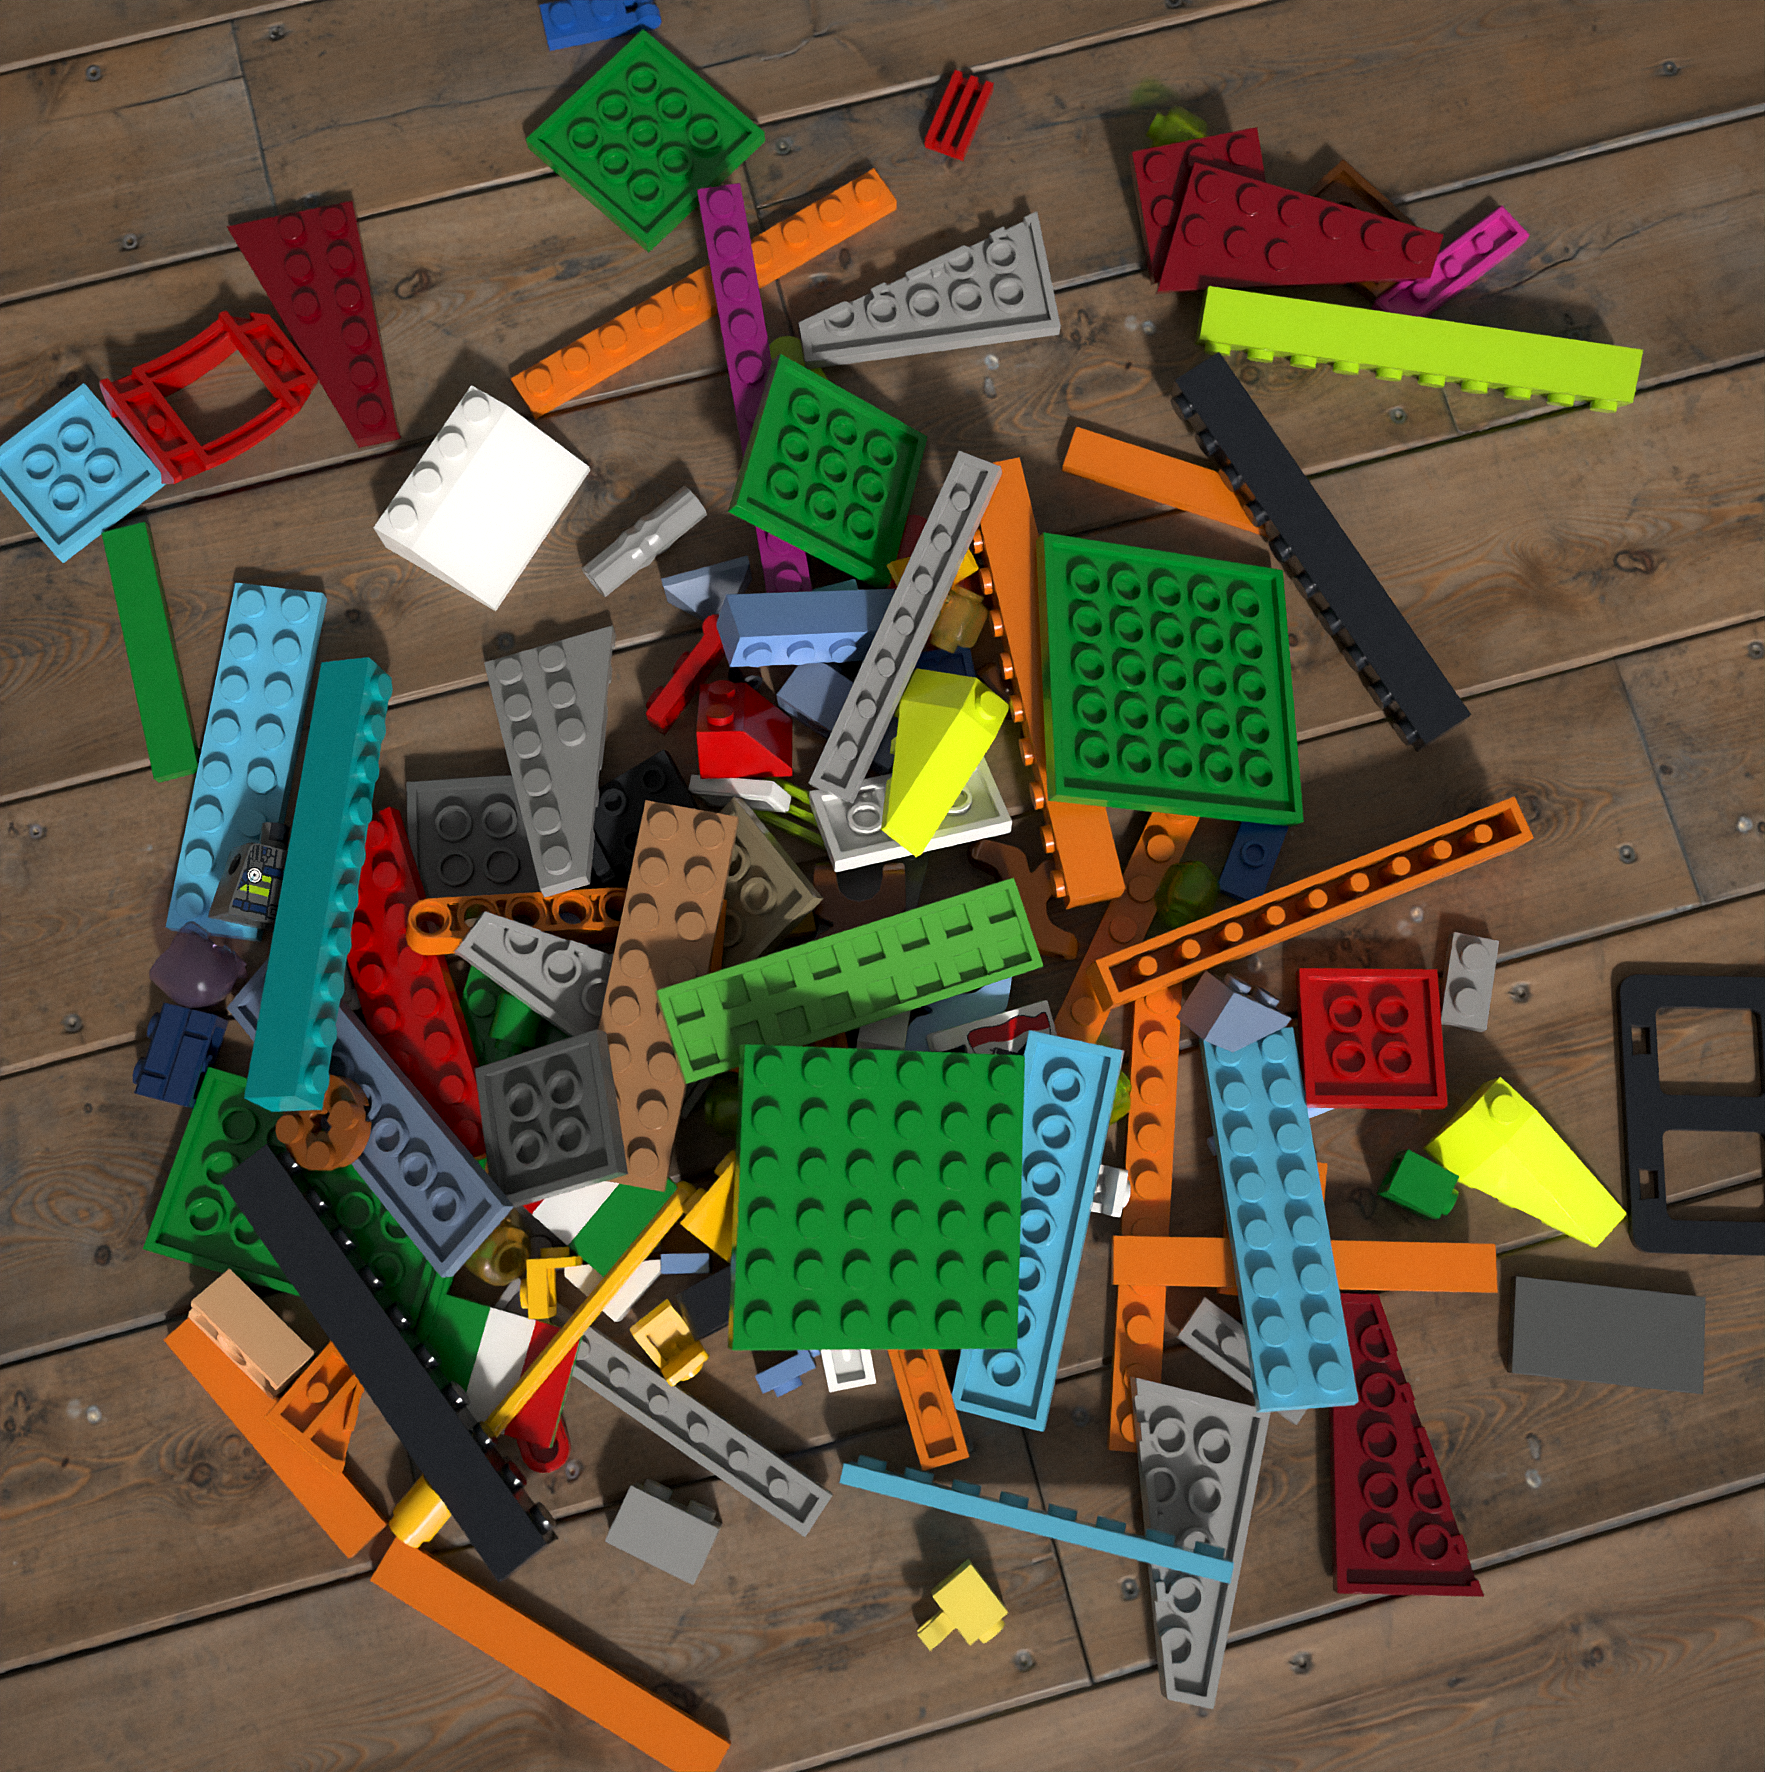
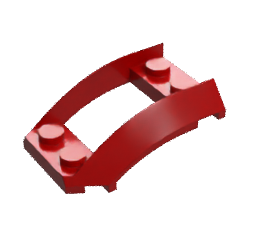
M227 310L218 314V319L197 336L154 360L132 368L131 375L112 382L108 378L99 382L112 419L119 417L161 472V484H176L237 457L278 430L302 409L318 383V376L269 314L250 312L249 318L230 316ZM238 350L277 401L239 428L201 446L166 401L165 397L190 385Z

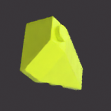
M916 668L912 672L895 710L894 717L899 718L897 736L891 740L890 754L894 755L892 777L886 781L881 830L915 857L923 853L996 738L1010 708L1008 703L979 679Z
M1502 1077L1483 1083L1423 1147L1443 1168L1460 1176L1458 1182L1470 1188H1476L1511 1208H1517L1541 1220L1542 1223L1593 1248L1597 1247L1627 1214L1539 1112Z

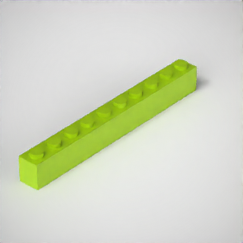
M1208 286L1203 293L1195 345L1205 346L1204 353L1210 355L1220 352L1222 356H1230L1231 350L1248 352L1247 359L1257 362H1273L1274 356L1289 358L1290 366L1305 369H1315L1316 363L1333 365L1332 372L1339 374L1358 375L1359 369L1376 371L1375 378L1380 380L1401 381L1402 375L1418 377L1419 385L1443 388L1445 382L1462 384L1461 391L1467 393L1487 394L1488 388L1505 390L1503 397L1515 400H1530L1531 394L1547 396L1546 403L1550 405L1571 407L1574 401L1590 403L1589 410L1604 413H1616L1617 407L1633 403L1643 355L1642 349Z

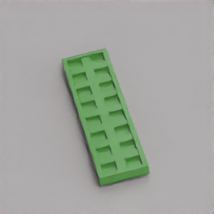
M1011 878L655 991V995L685 1085L739 1067L740 1044L804 1046L1041 968L1043 963L1015 880Z

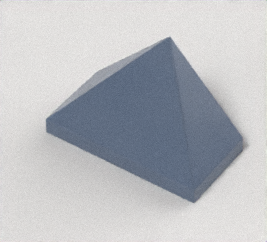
M748 556L662 578L661 581L668 603L704 621L708 616L720 614L727 594H744L752 581Z

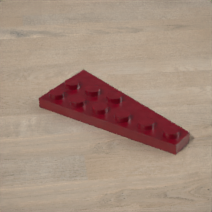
M1340 1293L1359 1402L1354 1405L1329 1407L1333 1591L1337 1594L1484 1597L1479 1580L1475 1578L1467 1555L1469 1551L1463 1534L1459 1532L1449 1504L1451 1500L1425 1426H1422L1414 1404L1415 1397L1410 1383L1406 1381L1397 1356L1398 1349L1379 1295Z

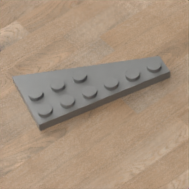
M1037 211L1025 216L1023 222L1005 230L1002 227L989 233V238L970 247L963 245L905 272L904 278L889 285H886L885 282L870 289L869 294L850 303L843 301L800 321L799 336L805 368L815 369L1059 335L1061 325Z
M613 625L484 662L540 890L544 898L590 884L595 839L593 830L595 808L598 807L599 801L598 780L599 771L602 770L608 717L607 696L613 670L611 658L612 649L615 648L616 641Z
M486 911L479 916L455 948L454 952L570 1038L595 1029L598 1030L614 954H607L589 948L587 945L541 932L540 929ZM715 1075L687 1084L680 1119H685Z
M1130 1376L1145 1532L1146 1528L1176 1535L1174 1544L1194 1549L1195 1541L1218 1545L1225 1548L1224 1557L1234 1561L1230 1584L1148 1563L1160 1693L1168 1700L1214 1709L1271 1412L1257 1413L1254 1406Z

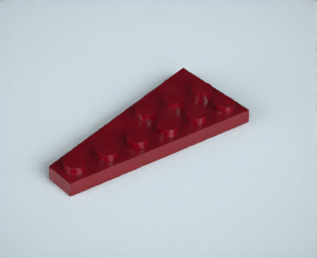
M1194 162L1155 294L1183 291L1204 292L1208 286L1247 290L1304 287L1319 284L1344 285L1358 282L1383 283L1427 280L1431 278L1444 234Z
M353 201L226 226L311 369L318 376L320 384L357 446L361 448L401 439L357 210Z

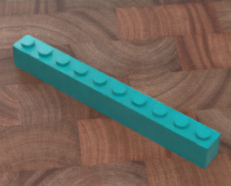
M369 657L321 662L244 1096L245 1099L272 1112L322 1110L325 1092L329 1086L330 1078L328 1071L332 1047L337 1038L336 1022L340 999L344 994L343 979L347 954L350 952L352 945L351 929L354 911L359 902L358 886L361 868L366 859L365 843L368 824L371 822L373 815L372 800L375 782L379 777L378 763L381 744L386 735L385 720L387 707L393 691L392 677Z

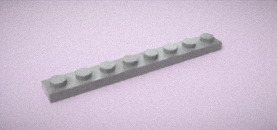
M958 451L810 778L809 784L852 804L854 803L1002 475L1000 466Z
M516 1275L494 1307L528 1316V1308L523 1309L520 1302V1283L524 1278ZM557 1302L556 1316L538 1320L564 1326L574 1313ZM592 1325L584 1332L572 1374L574 1377L803 1537L807 1536L832 1497L833 1492L677 1384L671 1387L660 1372Z

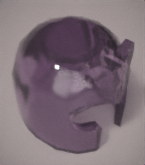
M194 921L187 922L178 931L170 947L153 964L149 971V978L180 1006L191 1010H202L215 1006L225 999L231 992L237 977L245 979L248 973L245 969L247 963L234 950L232 951L227 945L223 947L215 945L214 942L208 939L211 933Z

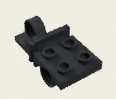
M663 749L598 788L599 801L598 807L595 808L593 830L595 839L590 884L572 890L613 888L618 884L625 885L629 882L625 870L628 874L631 873L646 800L700 810L668 751Z

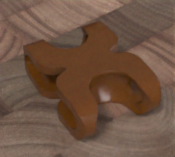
M984 839L970 842L967 857L969 863L974 868L993 876L997 883L1014 878L1040 956L1061 961H1070L1077 958L1079 950L1078 939L1074 934L1053 925L1046 914L1048 901L1055 898L1050 871L1056 870L1054 858L1044 860L1034 872H1030L1026 855L1019 848Z
M889 862L885 864L880 890L871 899L860 902L848 899L839 891L837 875L831 863H817L814 867L813 886L823 898L814 908L815 916L820 924L830 928L820 933L815 940L906 911L905 867L902 862Z

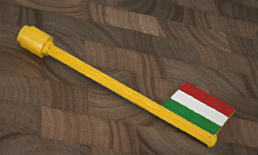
M668 1177L666 1191L662 1192L604 1181L523 1205L527 1211L604 1278L484 1421L497 1438L684 1213L681 1210L682 1207L697 1191L692 1184L685 1181L675 1183ZM422 1474L393 1509L394 1517L389 1521V1527L405 1544L418 1548L423 1541H431L451 1517V1513L424 1474Z

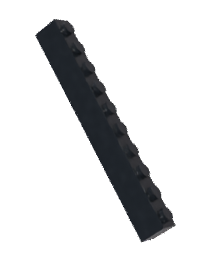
M1220 352L1175 379L1171 395L1173 398L1170 399L1175 413L1183 422L1188 419L1197 432L1195 440L1201 451L1207 457L1213 455L1221 467L1219 474L1225 486L1231 492L1238 490L1246 502L1243 508L1250 522L1256 528L1261 525L1264 527L1266 534L1270 538L1268 546L1272 554L1280 563L1286 562L1295 574L1293 582L1296 589L1306 600L1311 598L1320 611L1318 619L1325 631L1331 636L1336 634L1345 647L1343 655L1349 666L1355 672L1361 670L1370 683L1368 691L1371 698L1381 709L1385 707L1388 709L1396 721L1393 723V727L1400 740L1407 746L1412 744L1418 752L1461 725L1471 716V713Z
M270 1144L264 1145L220 1179L221 1183L498 1583L511 1577L558 1539V1536L553 1531V1528L556 1526L553 1516L541 1502L534 1504L524 1489L527 1481L523 1473L512 1461L506 1463L496 1450L495 1446L498 1445V1439L492 1429L482 1420L477 1423L466 1407L470 1404L466 1392L456 1381L452 1380L449 1382L438 1367L442 1364L439 1354L429 1342L425 1340L421 1342L411 1329V1326L414 1325L411 1314L400 1302H392L383 1289L387 1285L384 1276L371 1262L366 1264L356 1251V1248L359 1247L356 1236L345 1224H337L329 1212L332 1208V1203L327 1195L318 1186L314 1185L311 1187L302 1174L306 1168L296 1163L288 1148L285 1149L284 1147Z

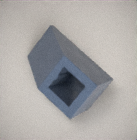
M1209 971L1204 972L1176 1017L1204 1041L1230 1052H1235L1287 1026L1291 1020L1288 1015L1276 1007L1280 1000L1267 990L1256 985L1253 991H1250L1252 987L1248 983L1229 972L1222 978Z

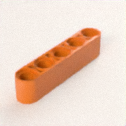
M616 887L569 890L545 898L542 892L423 899L414 904L409 911L405 937L411 949L419 954H454L455 948L470 930L465 921L471 918H479L486 911L513 920V917L518 915L527 916L534 922V925L531 927L540 929L541 932L584 945L616 943L620 921L611 919L606 914V911L612 909L623 912L627 889ZM565 912L573 913L580 919V923L568 924L561 919L559 914ZM423 921H432L440 927V930L434 933H425L417 927V924Z

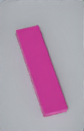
M1501 205L1438 252L1431 278L1422 281L1399 282L1380 296L1371 308L1376 311L1427 318L1522 246L1530 235Z

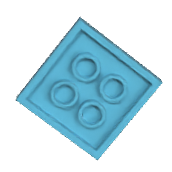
M85 383L0 446V490L63 563L166 485L161 484V472L116 419H112L109 411Z

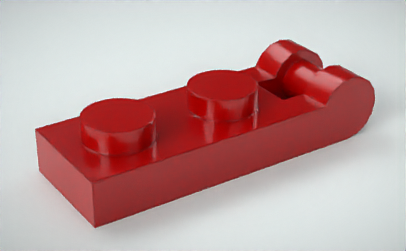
M718 614L708 616L704 620L702 625L704 636L691 653L685 651L678 658L672 670L674 676L665 688L662 686L657 687L646 703V708L648 709L646 716L650 726L664 736L698 692L700 684H704L725 656L716 626Z

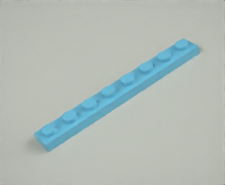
M859 1455L857 1463L851 1461L843 1465L839 1482L841 1484L1224 1583H1231L1234 1561L1224 1557L1225 1548L1218 1545L1195 1541L1194 1549L1174 1544L1176 1535L1146 1528L1144 1537L1125 1532L1127 1523L1104 1516H1097L1096 1524L1076 1519L1078 1510L1052 1503H1049L1047 1511L1028 1507L1030 1498L1001 1491L999 1499L980 1494L981 1485L959 1479H953L952 1487L933 1482L934 1473L912 1467H906L905 1473L902 1475L887 1471V1461L869 1456Z

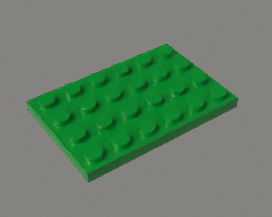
M208 1067L143 1249L220 1273H225L230 1269L240 1279L300 1297L220 1181V1179L266 1144L286 1149L285 1143L280 1142L276 1135V1124L279 1118L283 1116V1111L272 1112L245 1099L248 1078ZM351 1164L346 1167H337L333 1170L305 1169L302 1174L311 1187L314 1185L318 1186L331 1201L332 1208L329 1212L337 1224H345L356 1236L359 1242V1247L356 1248V1251L366 1264L368 1262L374 1264L384 1276L387 1285L383 1289L392 1302H400L411 1314L414 1320V1325L411 1326V1329L416 1331L433 1274V1266Z

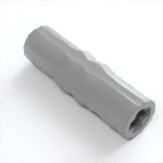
M683 486L652 512L640 517L633 527L623 531L611 545L581 569L596 590L603 597H606L637 571L650 565L657 555L666 552L674 541L707 515L706 510L697 497L686 486Z

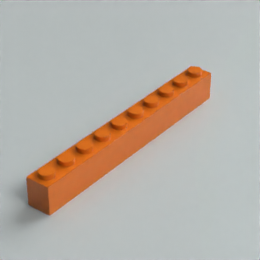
M1020 457L993 462V464L1001 467L1002 475L971 541V547L974 554L981 553L984 568L979 569L980 585L983 595L991 594L994 610L989 611L990 627L993 637L1001 636L1004 652L999 653L1000 669L1004 680L1011 679L1015 694L1009 696V705L1014 723L1021 722L1025 738L1019 739L1024 766L1032 765L1035 782L1029 783L1032 803L1035 810L1042 808L1046 824L1045 826H1040L1043 849L1046 854L1053 853L1056 870L1050 871L1052 888L1056 898L1063 897L1066 909L1118 899L1125 890V884L1106 807L1048 801L1036 539L1039 537Z
M1514 796L1095 960L1085 970L1104 1013L1202 974L1205 971H1210L1510 852L1534 839Z

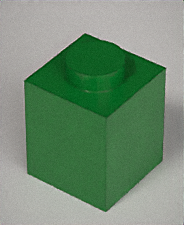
M1406 1149L1395 1154L1376 1194L1426 1221L1439 1219L1441 1214L1444 1216L1449 1214L1458 1198L1459 1191L1454 1189L1460 1176Z

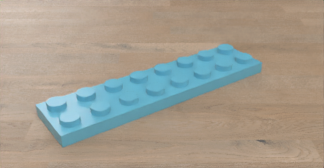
M235 582L166 922V928L171 931L257 942L262 941V929L208 918L231 850L234 847L249 842L259 844L262 823L284 824L327 604V598L323 593Z
M1293 1027L1281 1028L1235 1052H1230L1199 1038L1256 1412L1354 1405L1359 1400L1308 1109L1305 1104V1092Z
M1029 1030L1024 1052L1025 1075L1017 1349H961L952 1396L957 1410L1043 1432L1048 1419L1124 1051Z

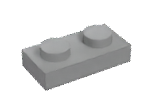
M1457 932L1449 935L1439 998L1441 1025L1476 1032L1487 1030L1499 941Z

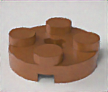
M329 1075V1086L325 1092L322 1110L283 1111V1116L277 1121V1138L280 1142L285 1143L286 1148H288L296 1163L306 1169L333 1170L337 1167H346L357 1160L367 1145L371 1133V1121H365L366 1113L363 1105L369 1106L368 1099L363 1089L348 1077ZM329 1111L330 1115L327 1121L331 1125L330 1131H322L320 1126L321 1118Z

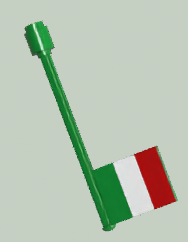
M506 990L505 993L500 992L487 1035L497 1038L494 1047L498 1049L494 1062L521 1054L524 1046L534 1048L542 1016ZM487 1158L477 1161L484 1170ZM434 1269L415 1334L421 1342L424 1340L429 1342L437 1351L442 1360V1364L438 1367L449 1382L452 1380L456 1381L466 1392L470 1400V1404L466 1407L477 1423L480 1420L485 1421L563 1326L538 1319H528V1316L449 1294L453 1277H441ZM583 1335L501 1434L543 1447H552Z

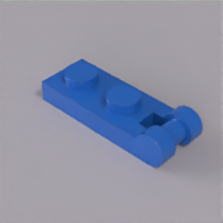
M560 0L539 5L550 51L640 33L643 29L645 31L654 30L662 22L659 8L654 5V0ZM638 7L635 12L626 13L625 9Z

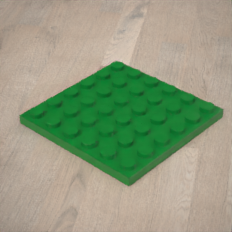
M1043 532L1036 539L1048 801L1291 827L1304 822L1283 570Z
M740 1044L728 1348L731 1350L1017 1349L1025 1055Z

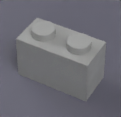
M646 1479L644 1485L635 1482L630 1486L605 1542L694 1585L723 1525L714 1520L717 1512L694 1500H690L688 1506H685L671 1499L673 1491L654 1480Z

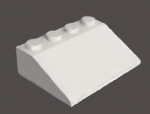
M471 385L373 528L387 549L497 611L589 473L590 468L512 408Z

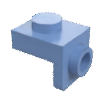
M797 1350L798 1355L755 1375L762 1393L764 1394L773 1389L776 1396L779 1397L803 1385L799 1376L817 1367L813 1358L821 1354L820 1350Z

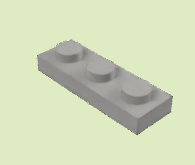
M1202 1297L1175 1337L1254 1395L1243 1325L1207 1298ZM1307 1409L1276 1412L1292 1424L1297 1425Z

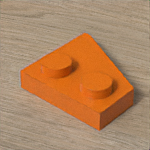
M330 1340L264 1418L334 1477H338L345 1466L346 1461L344 1460L351 1433L354 1431L359 1412L358 1406L361 1395L364 1393V1388Z

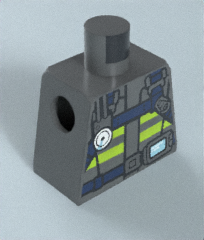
M273 822L262 823L259 844L249 842L234 847L231 850L208 918L274 932L288 853L289 826Z

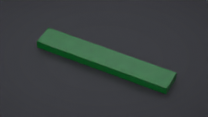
M141 522L102 532L153 779L160 783L197 773L200 755L151 529L146 522Z

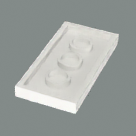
M984 756L923 852L1011 832L1012 820ZM892 773L864 779L853 804L820 789L809 791V803L834 872L913 855L881 830L886 781L892 777Z

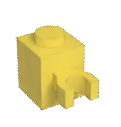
M968 1558L931 1589L932 1597L941 1607V1610L917 1629V1634L929 1651L943 1641L955 1628L958 1629L969 1645L978 1638L984 1644L1003 1629L1005 1623L1002 1618L1008 1614V1611Z

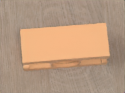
M228 1269L191 1301L193 1308L189 1311L188 1317L270 1399L273 1400L309 1366L310 1362L308 1360L313 1356L314 1351L232 1270Z

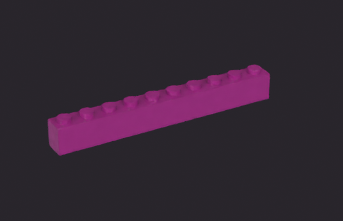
M736 183L697 189L741 450L744 458L772 359L741 184ZM755 526L766 593L812 592L806 552Z

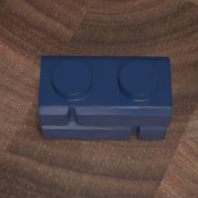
M163 1003L161 1012L154 1013L148 1025L147 1036L152 1040L147 1055L137 1061L133 1071V1083L137 1084L134 1093L193 1109L208 1067L214 1068L229 1021L213 1014Z

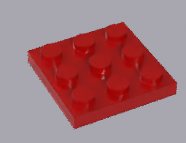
M1299 968L1296 971L1300 1066L1307 1108L1444 1109L1448 1106L1437 969Z

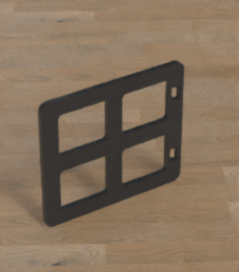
M1643 974L1628 976L1621 980L1617 986L1616 1003L1629 1239L1632 1245L1643 1253L1765 1256V1222L1673 1220L1668 1216L1663 1153V1135L1666 1131L1758 1133L1765 1142V977ZM1665 1008L1751 1011L1756 1016L1761 1082L1760 1095L1758 1097L1667 1095L1663 1093L1659 1082L1656 1029L1657 1010ZM1632 1028H1645L1647 1054L1633 1055ZM1639 1170L1653 1171L1655 1198L1641 1200Z

